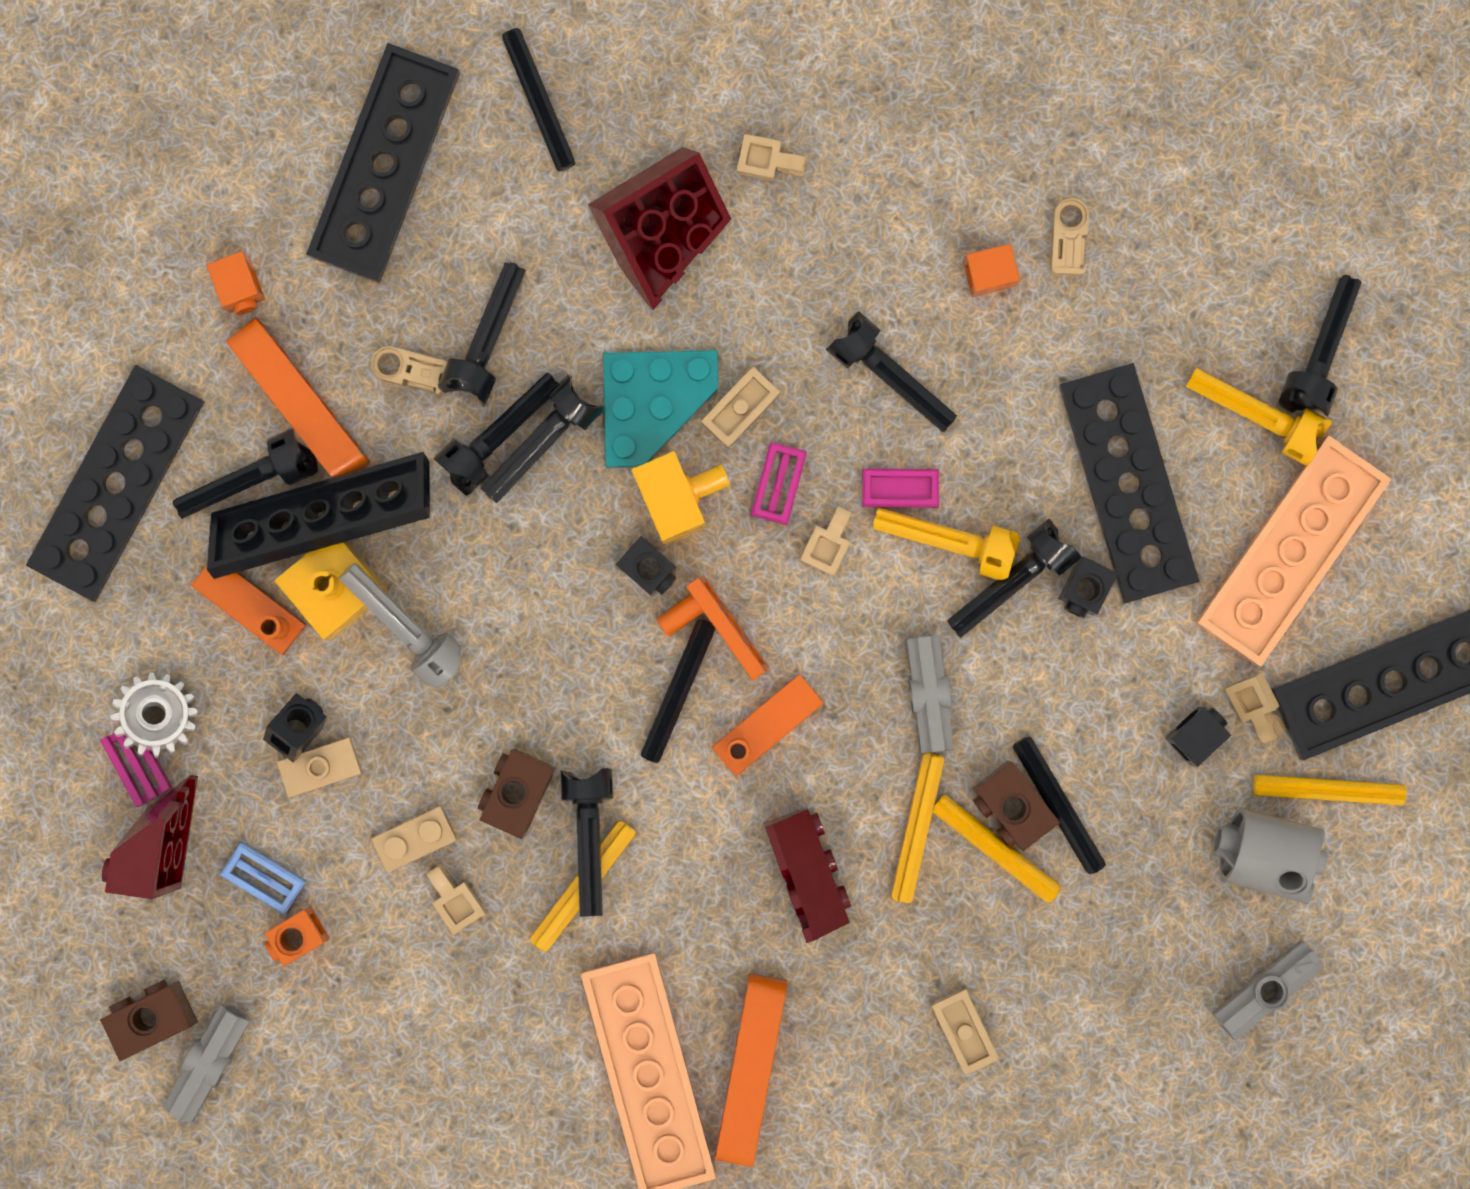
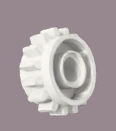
M149 673L148 680L143 682L137 676L134 677V686L131 689L126 686L120 688L124 696L123 700L113 699L112 702L113 706L120 710L119 713L110 715L111 722L121 723V726L114 731L115 736L121 737L125 735L127 739L125 740L124 747L129 749L133 745L137 746L138 756L141 757L145 754L146 750L153 751L155 758H159L160 750L167 749L170 754L175 753L174 744L178 741L186 745L188 739L184 732L194 731L196 727L195 724L188 721V718L197 716V709L188 708L187 706L194 700L193 695L186 694L183 696L181 692L183 691L184 683L179 682L175 686L170 684V675L167 674L162 680H156L154 673ZM152 706L160 707L166 714L164 720L156 725L148 724L143 719L144 711Z

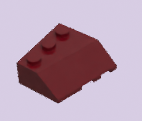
M681 147L588 204L618 265L652 310L662 301L661 296L667 289L682 278L685 274V268L697 254H702L731 220L700 153Z
M190 775L147 807L113 849L110 858L105 860L102 869V881L106 882L105 893L155 899L181 889L198 776Z
M806 807L765 822L767 835L783 879H785L794 910L800 920L806 943L815 941L850 923L845 909L852 906L844 885L837 887L832 873L839 870L831 849L823 851L819 836L825 835L818 813L810 815Z

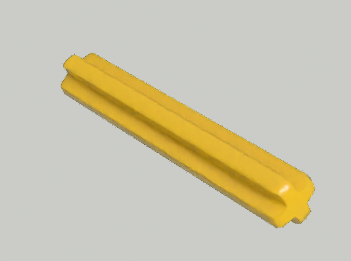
M924 753L922 755L890 895L891 899L901 903H911L913 901L933 813L932 809L935 804L944 765V757L933 753Z
M1255 775L1252 785L1253 794L1258 796L1404 805L1407 794L1406 787L1400 784Z
M942 795L936 801L932 809L936 816L1043 901L1051 903L1058 896L1061 887L1056 881L1013 847L1010 849L1003 839L950 797Z
M617 821L600 843L602 879L636 835L635 830L624 821ZM578 874L530 936L532 944L544 952L552 947L580 909Z

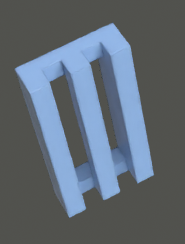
M243 842L239 843L220 874L226 880L284 915L288 914L292 904L307 882ZM242 854L294 885L293 888L289 889L240 859ZM235 866L286 896L287 898L284 903L232 872Z

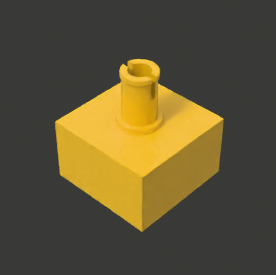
M675 451L631 469L664 546L705 529L706 524L697 505L700 503L699 499L731 486L722 464L691 478L689 475L685 476Z
M348 541L306 553L274 580L323 640H333L369 609L338 579L347 567L356 563L387 594L389 593V590Z

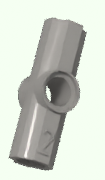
M940 635L906 639L911 674L908 685L909 691L912 692V712L916 714L920 753L952 750L954 746L949 709L952 708L951 691L947 674L944 675Z
M1300 940L1264 971L1254 974L1246 986L1212 1014L1222 1028L1236 1041L1271 1011L1284 1007L1289 997L1320 972L1324 965L1313 950L1304 941ZM1268 981H1274L1276 985L1275 994L1272 998L1263 1000L1260 994L1261 987Z
M224 1003L216 1010L204 1035L195 1042L181 1066L183 1072L163 1105L168 1114L189 1123L195 1120L212 1088H215L225 1075L222 1072L227 1064L230 1066L233 1060L231 1055L252 1020L245 1013Z

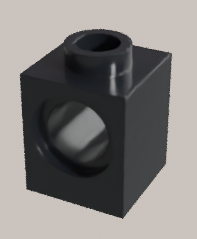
M642 536L616 563V566L651 597L656 591L663 595L677 579L672 574L676 570V566ZM648 558L655 559L660 564L658 576L651 580L644 579L639 574L640 563Z
M1083 556L1076 562L1058 599L1066 602L1064 607L1066 611L1085 619L1087 614L1091 616L1098 615L1118 573ZM1082 579L1091 581L1095 587V594L1089 601L1082 599L1077 593V585Z
M296 693L267 725L263 740L294 763L321 732L327 716L323 714L322 708L315 701L309 698L304 699ZM299 720L305 724L306 729L301 731L294 730L289 726L288 722Z
M1197 707L1165 739L1190 766L1199 767L1231 734L1224 728L1228 723L1218 711L1212 707L1209 710L1205 707Z

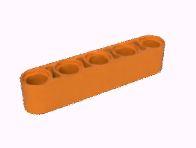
M257 317L226 340L235 355L332 478L364 469L371 463L368 457L360 452V447L346 429L335 420V415L321 397L313 392L312 389L314 388L299 369L292 365L289 361L290 358L274 337H271L266 332L267 328Z
M749 974L747 993H745L740 1020V1030H738L733 1057V1067L731 1068L726 1094V1104L719 1131V1141L715 1152L714 1160L753 1167L788 980Z

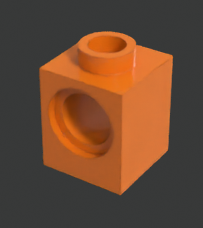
M243 251L206 264L221 306L229 313L234 311L236 315L250 313L258 308L256 303L265 300L251 259Z
M311 906L264 933L268 939L265 942L268 953L274 961L280 960L283 967L330 939ZM289 928H295L301 932L303 943L300 948H295L288 944L286 933Z

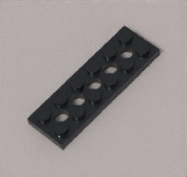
M387 43L306 253L308 257L380 284L459 78V69ZM408 84H416L421 88V94L414 102H405L400 97L402 88ZM394 119H402L407 122V130L401 137L395 138L387 134V126ZM381 154H389L394 159L393 167L385 173L375 171L373 166L374 160ZM375 189L379 191L380 201L375 207L365 208L361 206L360 197L365 190ZM361 224L367 230L365 239L360 243H350L346 236L348 229L352 225Z
M1134 363L1060 384L1061 395L1114 571L1118 573L1116 578L1124 604L1199 582ZM1109 400L1116 405L1117 416L1114 420L1104 421L1098 416L1097 405L1100 401ZM1119 436L1126 440L1128 452L1124 457L1117 458L1109 453L1108 442L1112 437ZM1123 473H1132L1138 478L1139 488L1134 494H1126L1120 489L1118 482ZM1135 509H1143L1149 514L1150 524L1143 531L1134 529L1130 524V514ZM1147 545L1155 546L1161 553V560L1155 567H1148L1141 561V551Z
M135 365L26 566L81 596L96 602L205 401ZM150 406H157L162 412L160 423L154 427H147L142 419L144 411ZM138 439L142 442L144 451L139 459L131 461L125 456L124 448L130 440ZM113 473H121L125 478V487L120 493L111 494L106 487L107 478ZM102 506L107 513L106 522L102 526L94 528L88 521V513L93 507ZM78 539L84 540L89 548L88 555L81 561H75L70 555V546Z
M423 451L212 512L207 571L213 579L430 518V461ZM397 491L393 496L389 497L391 492ZM361 501L356 507L353 508L355 502ZM325 511L320 517H318V514L320 512ZM289 521V523L285 527H283V523Z
M1470 609L1272 688L1271 690L1279 704L1278 708L1299 759H1309L1470 694V662L1462 664L1455 656V650L1460 643L1465 642L1470 645ZM1427 656L1435 659L1438 664L1436 675L1430 679L1424 677L1420 672V663ZM1390 671L1398 672L1403 680L1401 689L1395 693L1388 691L1384 684L1385 676ZM1355 685L1364 687L1367 692V701L1361 707H1355L1349 700V692ZM1321 699L1327 700L1332 707L1330 718L1323 722L1319 721L1313 713L1315 703Z

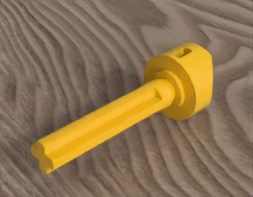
M1198 368L1195 369L1186 385L1187 388L1255 422L1272 433L1285 437L1283 440L1285 445L1281 453L1307 467L1317 453L1316 439L1323 437L1332 423L1331 420L1308 408L1304 410L1301 417L1297 416L1294 420L1290 415L1259 401Z
M878 508L873 523V529L971 558H979L978 564H981L979 575L996 580H1004L1009 577L1020 542L1019 535L1013 530L996 525L992 526L990 535L986 534L984 539L975 534L883 508Z

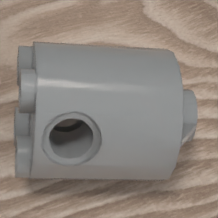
M1242 807L1236 811L1232 821L1218 828L1213 843V855L1221 857V881L1304 904H1309L1314 891L1313 880L1316 874H1323L1328 858L1327 852L1321 851L1325 836L1323 829Z

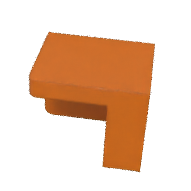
M1010 244L966 254L963 260L972 298L1016 287L1020 282Z

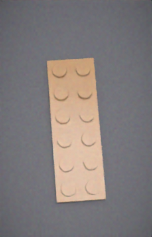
M1325 436L1317 447V453L1309 466L1303 467L1195 624L1255 666L1261 667L1387 487L1391 478L1331 436Z
M656 952L581 972V978L638 1189H681L716 1179L713 1161Z

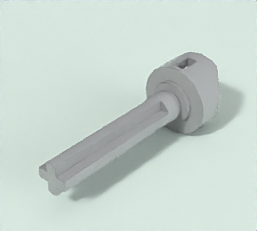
M356 563L345 569V572L338 579L413 653L417 654L410 666V670L424 684L439 688L459 670L460 645L450 635L443 633L437 638L431 639Z

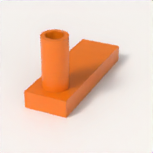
M206 565L191 585L281 655L288 651L307 626L238 572L213 579L207 571Z
M705 576L698 577L686 587L691 594L656 618L662 630L670 637L699 615L705 613L752 680H755L770 669Z
M798 674L711 748L736 777L824 703L802 676Z

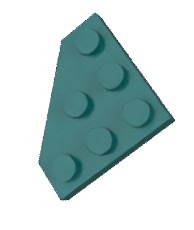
M717 350L603 353L606 468L638 467L649 462L692 418L702 405L717 392Z

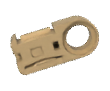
M1075 198L1065 199L1060 202L1053 213L1050 273L1053 276L1068 274L1071 277H1081L1086 269H1080V267L1084 266L1085 238L1088 236L1089 212L1086 205ZM1067 207L1077 209L1081 215L1080 224L1075 227L1065 226L1060 220L1061 210Z
M391 346L382 347L373 354L371 368L374 374L381 380L400 386H405L407 381L408 386L434 392L436 389L435 394L438 396L444 393L438 388V384L447 365L445 360ZM387 354H394L400 360L398 371L392 375H385L379 369L381 358Z

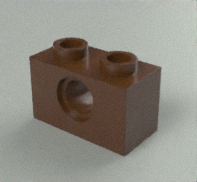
M511 749L509 755L502 753L493 773L499 776L493 790L487 788L479 802L477 809L483 811L479 820L519 839H523L556 767L517 749ZM510 781H517L524 787L525 795L521 802L514 803L507 799L505 788Z
M1006 761L972 788L977 794V797L972 801L986 818L993 815L999 822L1001 827L996 831L1010 849L1017 845L1020 850L1025 851L1060 823L1012 761ZM1011 797H1017L1022 803V811L1015 818H1007L1003 813V804Z
M164 979L143 989L146 997L134 1003L129 996L109 1006L111 1014L100 1019L119 1061L131 1057L198 1023L179 981L168 986ZM143 1008H148L154 1012L156 1022L153 1027L143 1023L141 1019Z

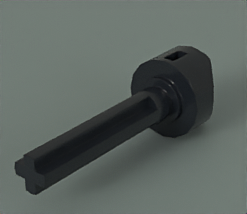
M512 262L510 264L504 263L465 360L451 358L447 362L438 384V388L442 392H469L478 397L483 407L486 406L496 382V377L489 373L485 367L488 364L525 275V269L518 267L517 264Z
M1342 275V278L1339 279L1305 372L1292 371L1287 376L1278 401L1281 407L1293 413L1297 410H1305L1306 408L1310 410L1319 409L1326 416L1329 415L1338 388L1327 379L1360 289L1361 280L1353 279L1349 275Z
M858 311L848 321L847 337L835 339L825 350L847 369L854 362L858 363L862 360L867 368L941 432H945L955 421L957 415L883 350L874 345L877 341L875 338L881 330Z
M546 373L480 436H477L468 447L452 439L435 455L433 460L450 473L451 483L465 496L471 494L489 477L483 468L484 464L482 461L493 454L496 448L550 399L548 394L559 383L554 380L552 375Z
M567 374L560 384L548 394L549 398L554 402L553 406L556 410L546 417L481 487L486 495L496 503L509 492L569 428L570 424L578 425L583 430H587L588 426L604 412L605 407L603 405L588 404L580 399L574 391L570 374Z
M290 428L267 440L268 456H264L248 466L173 500V506L177 509L179 517L183 519L265 480H270L277 475L286 484L294 485L318 472L316 457L310 449L296 441L294 428Z
M1050 518L1027 536L1028 540L1032 543L1030 548L1033 552L1027 554L1011 568L1007 579L993 582L947 620L948 624L960 638L1038 576L1045 567L1049 571L1053 569L1060 576L1082 558L1073 545L1059 542V530Z
M602 768L598 773L583 780L575 777L572 772L560 771L561 801H572V804L577 805L580 917L603 916L600 814L598 804L603 803V800L613 799L612 769Z

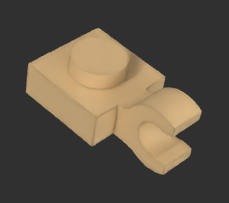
M744 134L736 171L739 175L775 181L776 171L803 177L806 165L805 157L781 153L782 141Z
M838 506L827 530L816 526L800 560L835 576L850 545V541L842 538L841 535L852 512Z
M1262 672L1235 682L1225 688L1241 722L1244 723L1252 720L1256 733L1263 744L1277 739V735L1286 732L1282 719L1272 713V711L1279 707V704Z
M442 863L426 874L441 896L433 901L432 905L452 935H455L486 914V910L468 883L463 881L455 886Z

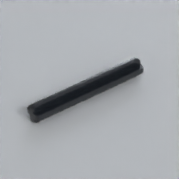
M519 28L506 31L502 34L503 42L556 170L564 171L570 169L575 165V159L523 34Z
M703 619L696 621L641 751V757L648 761L658 763L661 760L716 630L711 622Z
M1024 737L1013 745L1014 751L1047 807L1060 822L1058 825L1083 868L1090 875L1102 870L1106 866L1103 857L1031 737Z

